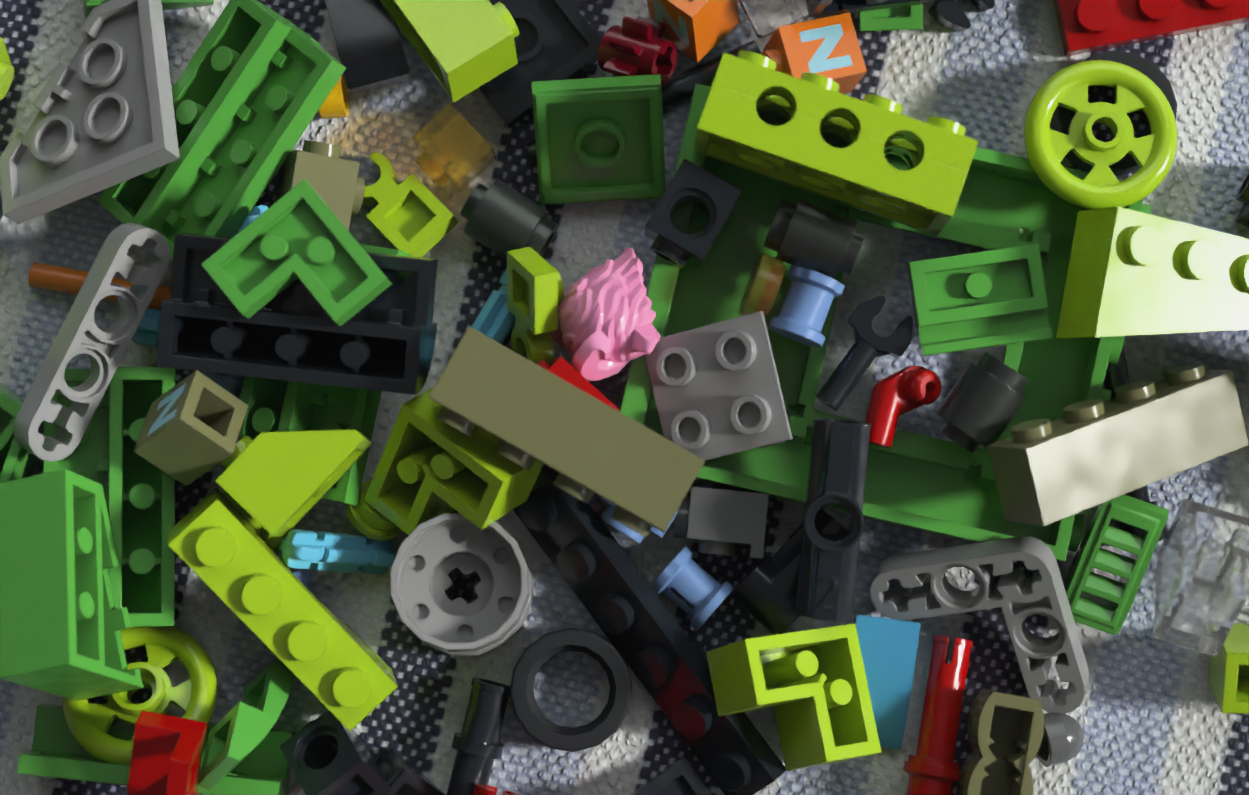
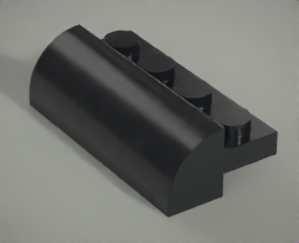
M190 233L175 234L170 299L163 300L161 305L158 367L412 395L420 393L423 389L432 362L437 332V323L432 321L438 259L367 252L392 284L342 326L334 322L299 278L248 319L238 311L201 265L232 238Z

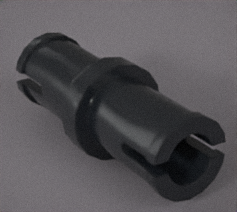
M472 678V689L461 733H454L451 747L456 749L457 752L446 795H473L476 783L488 785L494 759L501 758L504 744L498 742L510 695L509 685L482 678Z

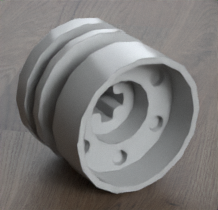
M445 513L421 523L401 543L391 567V597L401 621L428 646L452 656H481L504 646L523 626L532 604V575L517 541L497 522L494 521L481 530L460 513ZM463 573L469 580L477 576L482 580L474 587L478 598L470 604L461 597L453 601L450 600L449 596L456 590L452 579L458 574Z

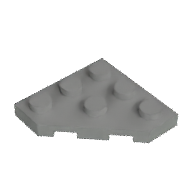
M110 0L92 9L80 28L87 36L68 66L61 62L58 63L33 103V106L40 110L21 142L11 138L0 156V186L4 216L20 224L180 159L161 0Z

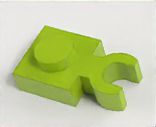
M374 151L369 157L381 171V174L376 183L368 186L365 185L363 203L378 205L366 217L396 249L410 254L411 257L422 258L459 222L413 173L398 185V175L394 167L384 155Z
M531 247L507 251V309L515 316V327L511 333L512 351L519 355L527 354L526 359L535 364L544 360L551 366L554 364L555 350L550 332L558 330V305L564 299L562 278L558 270L552 267Z

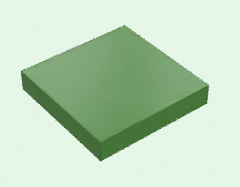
M660 74L532 82L540 205L662 198L666 191Z

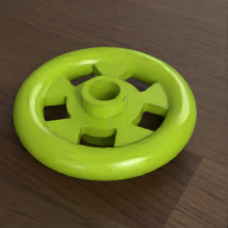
M1089 60L1061 69L1039 87L1026 113L1024 143L1034 172L1054 194L1079 207L1088 209L1116 206L1126 207L1142 200L1163 182L1176 154L1177 125L1173 110L1166 96L1150 78L1122 63L1108 60ZM1088 86L1115 88V105L1107 102L1089 103ZM1058 106L1075 112V116L1069 125L1068 135L1050 129L1052 116ZM1143 110L1150 124L1151 135L1135 138L1133 125L1127 114ZM1096 123L1107 125L1112 131V140L1102 142L1096 139L1092 133V125ZM1069 151H1073L1083 162L1092 165V170L1084 180L1071 174L1060 163ZM1127 153L1131 154L1140 169L1129 178L1119 182L1109 166L1119 162Z
M135 626L120 629L124 651L136 647H146L147 662L127 664L128 670L140 668L143 688L140 689L152 691L151 698L146 702L134 704L130 701L134 692L139 689L107 695L108 703L92 704L88 703V699L75 701L62 697L63 714L69 731L79 745L88 753L107 763L130 765L134 735L131 741L115 738L107 734V731L115 718L135 726L142 710L165 715L171 704H175L185 712L182 718L207 722V725L209 724L215 709L218 693L214 665L202 645L191 635L175 626ZM180 659L186 667L190 679L173 687L169 676L163 668Z

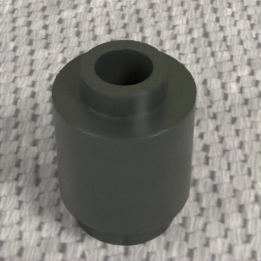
M498 179L489 188L481 183L478 184L460 213V216L468 220L464 233L506 260L507 251L531 247L542 257L559 228L558 224L547 218L548 210Z
M782 198L763 247L778 252L775 259L793 266L819 272L834 279L838 270L848 274L851 273L864 238L853 234L857 224L856 220L801 198L797 204Z
M985 352L977 365L970 362L937 412V415L947 421L940 432L971 453H974L980 443L988 448V445L998 441L1026 399L1021 393L1030 380Z

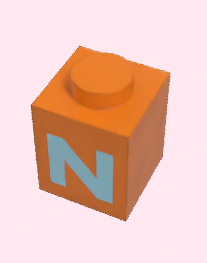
M647 0L649 18L666 24L662 38L673 42L677 49L697 63L740 23L738 0Z
M850 12L779 26L761 54L777 63L775 70L799 79L803 72L822 75L837 82L840 85L838 92L842 94L851 93L867 73Z

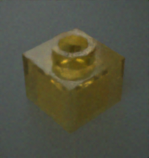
M450 103L441 109L412 137L417 149L422 153L414 160L415 163L439 188H442L449 181L461 193L497 159L493 147Z

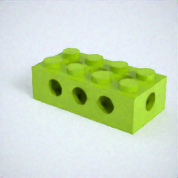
M741 50L738 57L723 53L697 126L693 152L935 236L939 234L953 217L979 142L964 136L966 132L964 126L937 116H929L927 122H923L902 115L903 107L899 103L882 96L866 94L862 101L839 93L840 85L822 75L803 72L799 79L775 70L777 66L775 61L755 52ZM764 112H774L780 115L786 124L772 126L763 122L758 115ZM821 134H837L845 140L848 147H832L823 140ZM895 154L900 156L907 163L909 170H898L892 167L884 155Z

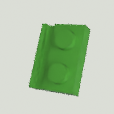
M1039 244L913 261L906 264L915 326L918 331L920 357L1053 337L1047 315L1048 303Z

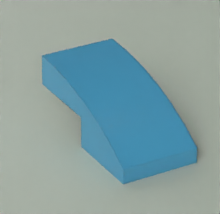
M854 614L853 623L856 624L880 747L901 750L911 697L921 623Z

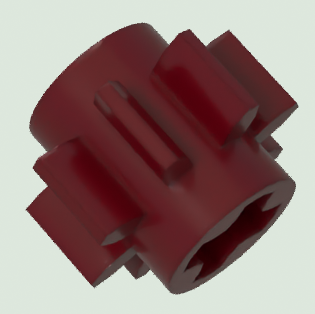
M625 16L622 21V27L614 25L604 34L598 50V64L601 70L612 73V77L660 74L661 87H663L670 80L674 72L677 50L673 42L661 39L666 24L638 16L637 19Z

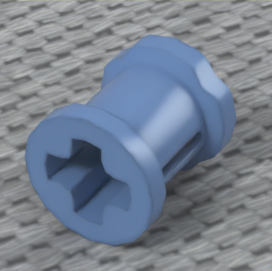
M791 266L787 275L792 281L779 316L771 317L768 328L792 340L821 348L826 338L821 333L833 298L841 296L845 286L819 272L799 266Z
M685 546L652 583L651 588L656 594L663 592L691 617L690 626L697 631L735 587L728 581L720 584L692 559L693 552Z

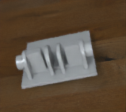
M763 311L662 337L655 345L653 351L650 354H645L662 432L666 439L705 461L754 448L774 446L784 443L783 441L793 439Z

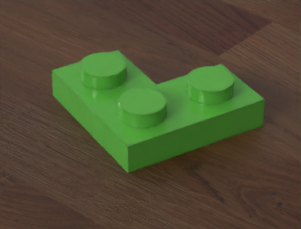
M305 178L201 264L238 311L248 319L299 278L334 322L342 326L392 284Z

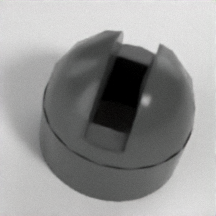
M1043 714L1044 732L1041 745L1036 754L1041 764L1048 767L1067 762L1076 757L1084 742V732L1079 722L1066 714Z

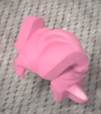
M630 247L625 248L622 254L614 261L606 259L604 264L594 267L588 271L587 275L573 283L567 289L563 302L558 305V330L550 332L552 339L560 346L565 347L569 356L573 358L572 367L589 381H598L617 374L630 360L644 354H650L655 345L660 341L661 335L652 325L656 314L650 309L652 302L647 297V289L643 284V264L637 258L634 249Z

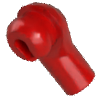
M908 366L878 381L874 385L865 422L871 423L869 444L892 448L899 416L920 406L930 405L939 398L942 384L935 372L923 366Z

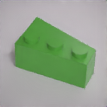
M67 469L0 483V679L78 701L143 688L140 668L128 670L120 629L131 627L127 607L115 608L108 568L119 565L103 486Z

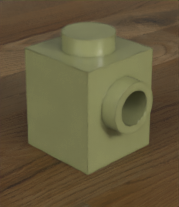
M304 140L303 150H292L280 167L275 202L305 178L349 231L351 214L357 215L359 213L364 198V178L358 177L360 162L342 159L341 146Z

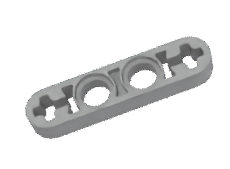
M133 222L125 223L113 229L105 239L14 422V436L19 446L41 460L51 462L63 460L72 454L80 443L167 270L170 261V247L166 238L158 231ZM132 244L139 246L146 253L141 264L134 262L131 257L127 256ZM114 275L133 283L130 290L111 283ZM115 295L120 303L118 319L110 327L99 329L94 321L95 308L100 300L106 296ZM86 354L91 363L88 378L79 386L68 387L64 378L67 363L76 355ZM56 392L73 401L71 407L68 408L52 400L54 393ZM43 420L58 426L53 438L43 436L38 432L39 425Z

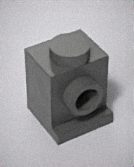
M691 487L689 500H683L677 510L678 514L674 520L673 538L698 540L697 553L736 556L737 544L748 545L747 558L763 559L769 494Z

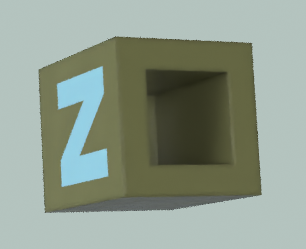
M196 370L151 403L134 452L187 486L233 454L248 405Z

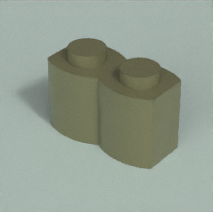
M982 689L978 693L971 706L967 724L968 741L972 752L961 768V780L957 782V795H1033V780L1028 765L1039 750L1044 732V715L1038 699Z

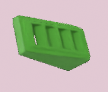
M1125 494L1099 504L1063 581L1075 622L1112 635L1119 633L1168 519V509ZM1111 518L1143 529L1141 536L1109 526ZM1104 543L1130 552L1132 555L1129 558L1100 548V545ZM1091 567H1094L1102 571L1117 575L1121 578L1119 581H1116L1108 577L1093 573L1090 570Z

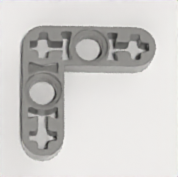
M1019 536L895 555L887 558L880 564L870 587V599L881 614L891 619L906 621L1001 607L1030 698L1038 699L1042 710L1049 713L1065 714L1074 711L1081 705L1089 682V668L1056 557L1051 548L1043 541L1033 537ZM1024 561L1028 570H1036L1034 578L1026 579L1022 570H1013L1015 562ZM953 567L967 568L976 574L979 586L970 591L954 588L948 582L945 572ZM930 573L931 582L924 583L927 574ZM1001 575L998 585L993 584L994 576ZM892 579H899L903 588H913L911 595L903 596L900 588H889ZM1034 614L1046 615L1056 622L1059 632L1049 638L1033 635L1027 629L1024 620ZM1057 656L1055 663L1057 674L1061 682H1069L1067 689H1059L1055 680H1047L1051 668L1050 658Z

